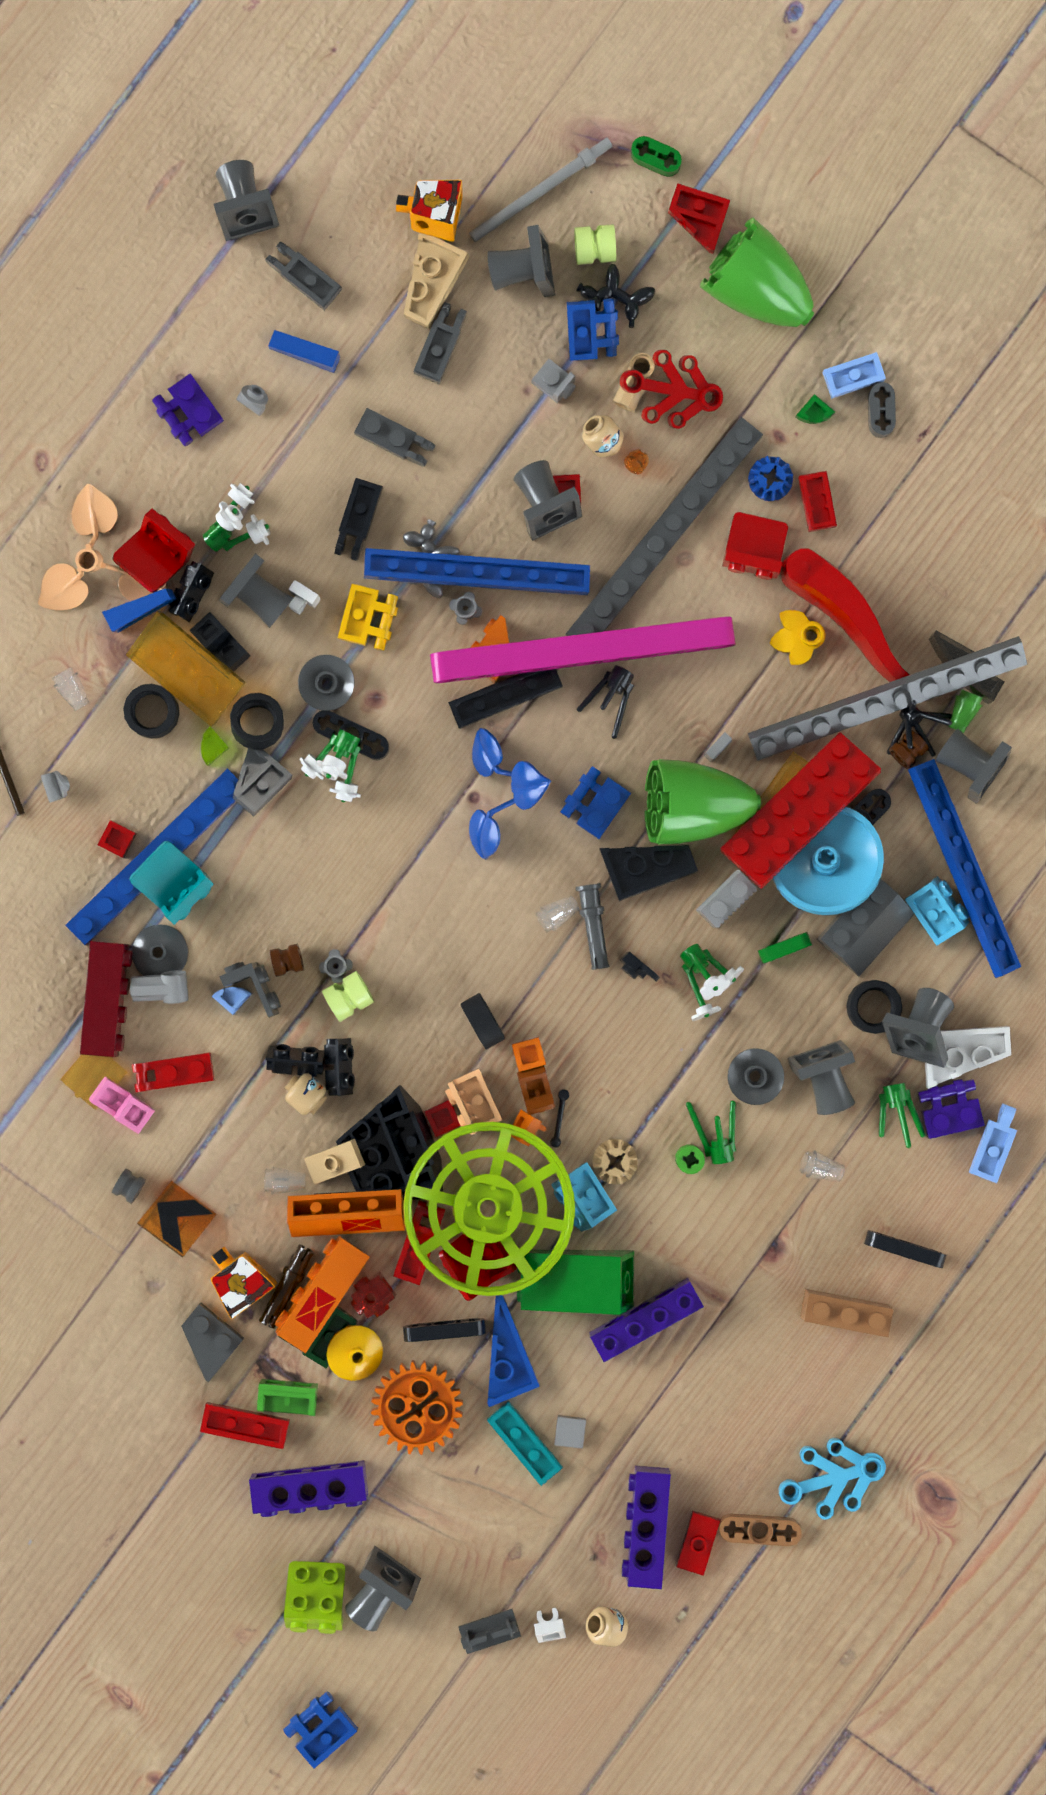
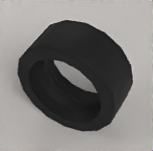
M152 683L140 685L133 689L127 696L123 707L124 719L128 726L140 736L150 739L161 738L170 733L177 725L180 715L179 705L174 695L164 687ZM146 695L160 696L167 704V718L157 727H145L136 718V705Z
M250 693L241 697L232 707L230 713L231 732L236 741L244 747L253 750L266 749L274 745L281 737L284 729L283 710L279 703L271 696L262 693ZM261 707L270 711L274 719L272 729L264 735L254 736L247 734L240 724L241 716L246 710Z
M879 980L864 981L854 987L848 996L846 1004L848 1017L852 1024L861 1031L873 1034L884 1033L885 1029L882 1022L873 1024L862 1019L858 1012L859 999L868 991H881L890 1000V1014L901 1016L903 1009L901 997L897 990L887 982Z
M480 993L460 1004L486 1050L505 1040L504 1034Z

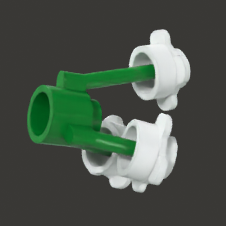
M231 483L232 489L228 495L233 501L230 505L223 501L219 503L221 510L216 514L217 521L202 535L204 541L215 552L222 548L228 552L233 546L249 538L255 544L264 541L265 545H268L269 525L263 519L258 520L254 514L251 515L252 521L246 524L248 532L230 540L232 536L231 531L243 528L241 523L243 515L236 506L239 504L245 509L249 503H255L251 499L253 493L249 490V486H244L241 483L236 486Z
M340 729L337 736L332 735L329 743L317 758L309 754L305 759L302 757L299 759L303 765L301 770L305 773L306 777L309 776L312 779L317 776L323 780L324 777L322 775L331 780H336L337 777L345 779V782L337 780L335 789L330 788L329 790L336 793L335 798L340 799L341 802H352L353 798H360L361 794L357 793L358 785L351 783L356 759L361 750L357 746L360 739ZM333 747V751L336 753L335 757L327 755ZM351 754L346 774L344 773L346 764L341 760L342 756L348 758Z

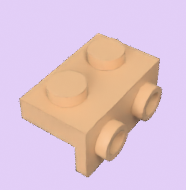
M479 1068L447 1083L449 1089L445 1090L451 1105L457 1104L461 1115L457 1116L461 1127L474 1123L500 1122L503 1120Z

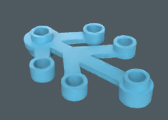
M831 1438L827 1442L828 1452L832 1456H842L855 1464V1466L844 1469L817 1454L812 1446H804L800 1450V1458L803 1463L807 1465L813 1464L828 1474L801 1482L787 1479L779 1485V1496L784 1503L793 1505L800 1501L802 1494L831 1486L825 1499L816 1505L818 1516L821 1519L827 1520L833 1516V1508L848 1480L858 1478L853 1491L843 1497L845 1508L851 1512L857 1511L861 1506V1499L870 1482L880 1480L885 1474L886 1464L880 1455L873 1452L861 1455L844 1446V1443L839 1438ZM833 1443H840L841 1448L839 1451L833 1452L831 1445ZM812 1451L814 1453L813 1458L810 1460L804 1459V1453ZM869 1462L876 1463V1468L873 1471L866 1470V1465ZM786 1487H794V1493L786 1495L784 1493ZM854 1497L857 1499L856 1505L848 1506V1499ZM824 1505L830 1507V1511L825 1515L820 1513V1508Z

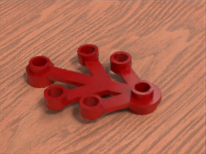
M657 350L653 354L654 364L663 369L671 384L646 379L637 370H627L620 377V386L627 393H638L641 390L669 395L654 407L647 406L643 409L641 416L644 422L650 424L658 422L661 415L685 398L695 401L683 411H675L669 414L667 421L672 428L681 429L685 426L686 421L701 410L712 412L721 406L723 402L721 388L716 384L707 383L698 368V361L694 356H682L679 360V368L683 372L689 373L697 389L686 386L671 361L672 356L669 351ZM661 353H664L666 356L663 364L658 360ZM688 358L692 361V366L689 369L685 367V361ZM629 376L634 378V384L631 387L626 383ZM708 392L712 394V400L709 403L705 400V395ZM650 410H653L655 413L652 420H649L647 417ZM676 415H679L681 418L678 425H675L673 422Z

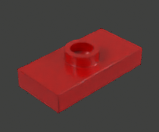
M827 471L799 476L798 480L808 532L836 528L837 522Z
M692 1510L677 1559V1568L704 1576L720 1524L719 1518Z

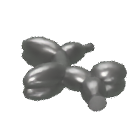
M430 519L421 528L420 533L409 531L403 535L404 543L410 547L421 546L424 553L460 554V550L454 546L436 547L434 542L431 541L435 534L434 526L436 522ZM408 582V583L414 584V585L422 584V583ZM423 583L426 590L432 596L442 598L443 591L440 584Z

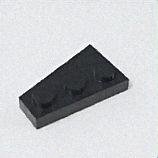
M689 845L599 848L619 902L698 873V868Z

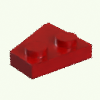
M677 183L668 214L709 253L714 254L730 200Z

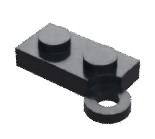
M630 951L626 952L620 959L624 964L621 969L633 979L637 977L644 979L648 975L657 982L660 978Z

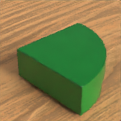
M814 394L795 418L804 423L818 424L830 419L835 414V411Z

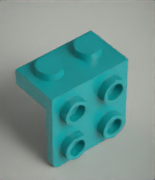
M164 841L130 876L131 884L157 905L165 917L174 925L179 920L185 919L191 912V907L198 900L204 899L213 886V882L208 875L170 841Z

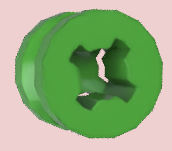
M687 1144L678 1149L675 1161L682 1172L695 1174L703 1168L705 1157L697 1146Z

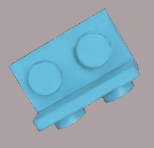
M938 876L905 898V901L936 946L960 932L969 924L967 910L962 904L956 903L952 897L951 887L945 880L941 881Z
M587 1162L568 1174L574 1192V1226L581 1232L593 1228L617 1211ZM556 1180L551 1184L554 1189V1195L564 1205L561 1184L559 1180Z

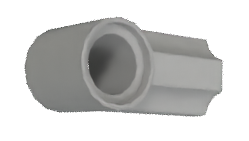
M174 970L163 972L161 975L132 976L130 994L133 1002L163 1000L164 1003L174 1004L188 1001L186 971Z

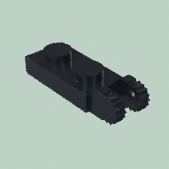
M359 478L355 479L338 530L340 534L334 554L341 556L345 549L347 535L356 538L355 545L351 551V559L358 561L363 543L367 539L383 486Z

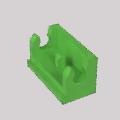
M261 1379L259 1382L257 1411L315 1416L318 1383Z

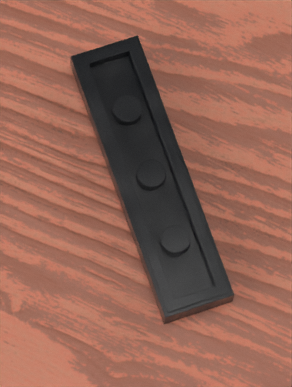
M556 669L521 673L448 703L458 728L461 729L563 688Z

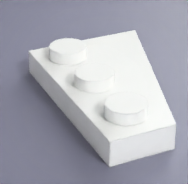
M1010 1027L941 1030L948 1061L944 1068L925 1063L926 1088H932L946 1080L954 1079L966 1072L1011 1056Z

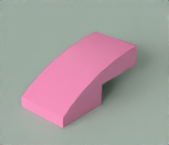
M106 1076L89 1098L92 1104L109 1113L116 1121L138 1134L155 1112L145 1102Z

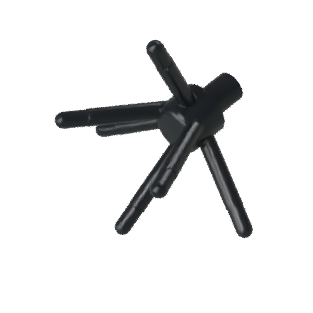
M912 700L910 706L901 709L899 713L903 721L889 748L894 743H898L906 729L907 747L912 749V727H914L918 735L927 743L930 755L935 757L936 752L919 723L925 718L950 726L952 721L948 719H951L952 714L921 711L916 706L917 702Z

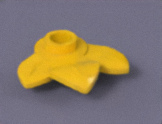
M797 610L782 611L779 617L784 628L775 633L769 643L777 651L789 653L791 665L804 664L811 658L813 650L819 648L824 643L826 637L825 630L818 622L809 621L803 612ZM813 631L816 634V639L813 641L808 640L806 633Z

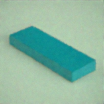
M509 1400L487 1418L488 1423L540 1486L545 1484L563 1468L561 1463Z

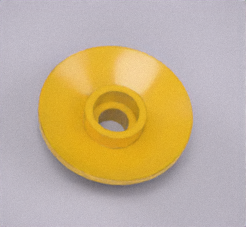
M351 1325L339 1330L332 1337L327 1347V1361L331 1370L338 1377L349 1381H357L370 1376L379 1367L383 1356V1346L378 1335L372 1329L362 1325ZM357 1352L362 1354L360 1359H352L353 1354Z

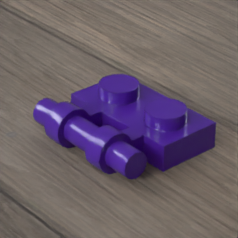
M191 373L168 388L173 397L171 401L166 402L161 394L152 399L159 417L166 420L172 429L171 433L174 438L179 439L184 446H188L193 442L188 432L194 428L202 437L224 421ZM179 408L182 409L188 418L184 422H180L174 414Z
M959 1079L953 1081V1084L934 1086L928 1090L918 1092L920 1103L931 1101L932 1105L931 1109L922 1111L928 1139L985 1126L978 1098L969 1100L966 1098V1092L976 1090L973 1079L967 1081ZM955 1095L956 1103L942 1106L941 1098Z

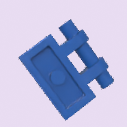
M604 299V310L595 311V300L566 302L570 361L598 359L597 348L606 347L607 357L617 356L619 335L616 334L615 321L618 320V310L615 309L614 299ZM596 323H604L605 335L597 336Z
M592 766L586 775L583 774L579 779L580 784L574 793L567 796L564 801L566 804L560 813L570 818L575 810L582 815L576 824L599 840L631 793L609 777L602 786L595 781L601 772ZM590 789L596 795L587 807L581 801Z
M328 1691L320 1698L316 1696L310 1702V1706L301 1714L297 1713L290 1719L291 1723L283 1729L289 1738L297 1732L301 1735L302 1739L296 1743L295 1747L313 1769L358 1731V1727L340 1706L332 1713L329 1712L327 1706L334 1701V1698ZM317 1715L322 1722L311 1730L307 1723Z

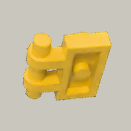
M351 584L337 638L366 646L369 635L376 638L373 648L384 651L386 642L390 641L392 632H390L392 619L397 615L398 608L396 604L398 596L387 594L385 603L377 602L379 590ZM375 611L382 613L379 628L371 626Z

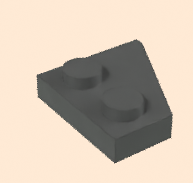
M248 748L233 799L254 817L292 779V774L263 749L253 750Z
M202 1303L195 1308L181 1326L207 1382L212 1379L244 1339L243 1336Z

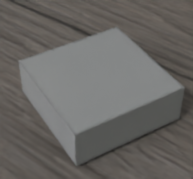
M724 732L704 756L710 762H713L732 742V738Z
M558 1415L554 1444L556 1446L583 1449L586 1418Z

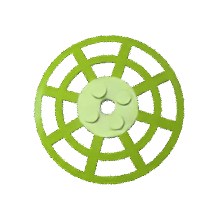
M499 1122L474 1123L459 1127L443 1135L431 1144L419 1158L410 1174L405 1189L403 1204L404 1224L415 1254L426 1269L440 1281L454 1289L469 1294L483 1296L505 1295L520 1291L534 1284L558 1262L568 1245L573 1230L575 1217L574 1192L563 1163L555 1152L539 1137L511 1124ZM473 1132H500L496 1149H476L461 1154L454 1139ZM511 1135L533 1145L545 1156L549 1164L534 1172L523 1159L507 1152ZM444 1146L452 1161L438 1174L432 1189L417 1186L418 1176L427 1161L437 1150ZM479 1157H493L489 1174L474 1176L466 1162ZM504 1160L517 1166L527 1177L514 1185L504 1177H501ZM454 1169H457L464 1184L459 1188L456 1195L441 1192L440 1189L446 1178ZM555 1173L560 1181L564 1196V1220L547 1217V1200L541 1181ZM531 1187L534 1188L536 1193L538 1214L522 1211L520 1194ZM413 1197L429 1200L428 1216L434 1236L421 1245L416 1237L412 1222L411 1206ZM485 1200H490L495 1205V1212L490 1217L483 1216L480 1211V1206ZM437 1203L453 1206L455 1222L442 1231L437 1218ZM520 1222L534 1225V1230L529 1239L521 1248H518L510 1235L516 1230ZM544 1228L561 1231L551 1254L541 1266L533 1271L524 1256L536 1245ZM460 1232L474 1240L471 1256L468 1257L457 1251L448 1240ZM500 1241L509 1254L507 1257L497 1260H482L485 1243ZM441 1246L453 1259L467 1265L466 1283L455 1280L443 1273L431 1262L427 1254ZM514 1263L524 1277L516 1282L502 1286H477L480 1269H498Z

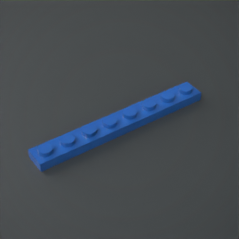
M366 548L364 579L588 596L590 565Z
M935 759L908 769L994 977L1004 976L1020 968L1019 959Z
M227 768L65 926L87 946L90 941L142 893L131 884L130 876L164 841H170L181 852H184L236 802L233 799V794L238 778Z

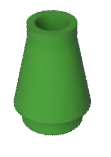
M962 689L960 694L956 695L951 717L952 725L948 727L955 730L958 728L964 733L967 726L982 707L980 705L982 697Z

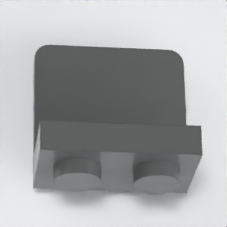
M238 962L224 968L226 974L219 976L224 987L234 985L251 977L267 1016L270 1018L279 1014L277 1008L281 1007L275 991H269L266 982L270 981L264 965L259 966L257 962L244 965V962Z

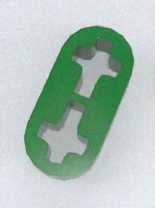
M647 136L638 137L632 143L631 158L638 165L666 177L674 176L679 172L682 158L676 149ZM644 145L648 146L649 153L640 156L639 149H642ZM669 157L674 158L673 163L675 165L671 164L669 168H666L664 160H667Z
M804 932L760 949L758 954L762 964L809 947L812 945L808 932Z

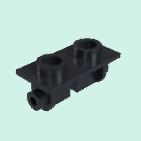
M194 561L187 565L179 581L180 584L186 586L185 591L178 588L175 589L174 595L177 599L168 604L169 608L167 611L190 623L193 615L199 608V603L205 591L211 584L214 572L203 564H198Z
M351 1038L326 1039L327 1045H324L325 1065L334 1064V1070H325V1088L328 1090V1096L351 1095L355 1085V1077L352 1073L354 1049L351 1045Z
M285 1044L269 1046L266 1055V1070H272L274 1074L292 1075L293 1065L298 1066L297 1075L302 1076L305 1073H309L313 1077L323 1075L324 1050H318L315 1047L291 1048Z

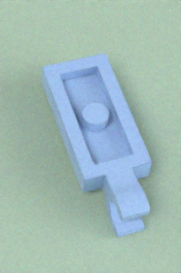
M1002 1103L997 1122L988 1119L969 1173L994 1183L998 1182L1017 1130L1010 1128L1016 1112L1015 1108Z

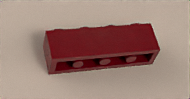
M90 941L80 1045L81 1055L118 1057L119 1051L123 1052L125 1036L121 1035V1025L126 1023L127 1007L123 1006L124 995H128L130 989V979L126 978L127 967H131L132 950H128L129 944Z

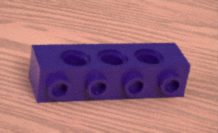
M686 1278L590 1331V1338L603 1362H606L704 1306L690 1280Z
M365 1460L253 1473L249 1479L253 1514L260 1513L261 1517L275 1516L278 1514V1511L289 1510L290 1514L302 1513L309 1507H317V1510H329L334 1508V1504L345 1503L346 1507H355L362 1505V1501H367L368 1498ZM335 1480L341 1481L345 1485V1490L340 1493L334 1492L330 1487V1483ZM312 1484L315 1486L317 1493L313 1496H308L303 1492L302 1486ZM278 1487L285 1488L288 1492V1497L286 1499L277 1498L274 1494V1489Z
M635 1465V1474H629L628 1491H633L632 1502H627L626 1520H631L630 1531H625L624 1548L629 1549L628 1560L623 1559L622 1577H627L628 1587L662 1589L671 1478L669 1468ZM644 1493H653L656 1496L655 1500L651 1504L642 1503L640 1498ZM643 1521H649L653 1524L652 1530L647 1533L639 1531L638 1526ZM640 1550H648L651 1556L646 1561H640L636 1558V1554Z

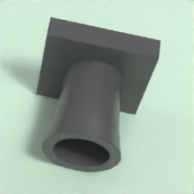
M233 160L217 169L216 178L226 200L215 203L214 208L226 241L280 226L269 189L256 190L254 166L250 161Z
M539 225L527 227L529 248L488 251L489 272L495 291L512 284L534 279L535 284L544 297L555 296L548 240Z
M540 460L522 468L514 476V482L532 506L523 511L527 532L532 541L582 517L580 498L575 487L559 493L548 461Z
M255 553L220 597L219 601L226 607H229L234 599L238 597L270 628L294 597L279 590L256 573L264 560Z
M957 728L941 749L936 762L948 766L974 781L969 788L968 799L977 804L1008 761L1012 747L1002 741L994 754L990 755Z
M920 988L909 1018L886 1013L882 1023L891 1052L944 1068L948 1061V1055L940 1027L953 1011V1001L936 989Z
M841 1040L788 1057L791 1069L800 1080L811 1079L817 1114L830 1115L838 1113L855 1104V1100L846 1085L840 1067L854 1063L855 1059L852 1051Z
M374 1546L359 1575V1578L365 1581L366 1585L346 1604L345 1610L351 1620L361 1628L368 1631H377L392 1602H395L404 1610L409 1608L414 1600L421 1578Z

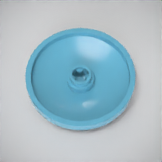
M845 807L772 878L773 882L788 902L803 911L818 915H836L850 911L868 899L880 881L884 864L882 842L873 825L863 815L849 807Z

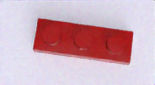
M207 1402L200 1432L284 1449L290 1419Z

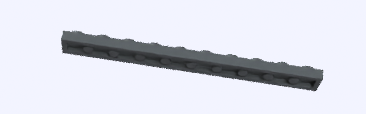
M742 417L738 420L567 631L566 636L604 632L762 438L763 434Z
M1018 636L748 733L757 761L907 708L912 700H915L918 704L1028 665L1022 641Z

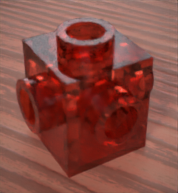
M378 1272L370 1279L367 1275L353 1285L355 1290L351 1294L353 1300L350 1303L360 1316L364 1313L368 1319L374 1314L378 1318L390 1308L388 1303L395 1299L397 1294L381 1272ZM367 1294H373L376 1299L368 1298Z

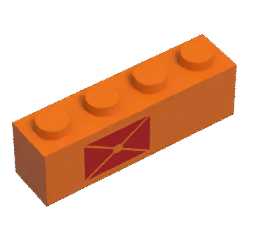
M402 1190L288 1196L287 1223L291 1237L405 1231Z
M340 1235L336 1240L332 1238L323 1250V1253L326 1254L320 1264L316 1262L307 1274V1277L310 1278L304 1288L300 1286L291 1298V1301L294 1302L288 1312L284 1310L275 1322L277 1326L276 1334L305 1354L370 1258L366 1252Z

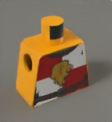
M419 180L416 182L414 196L398 194L396 212L410 214L412 230L454 242L463 200L462 180Z
M224 1246L211 1256L220 1268V1271L210 1279L231 1320L278 1284L246 1252L234 1259Z

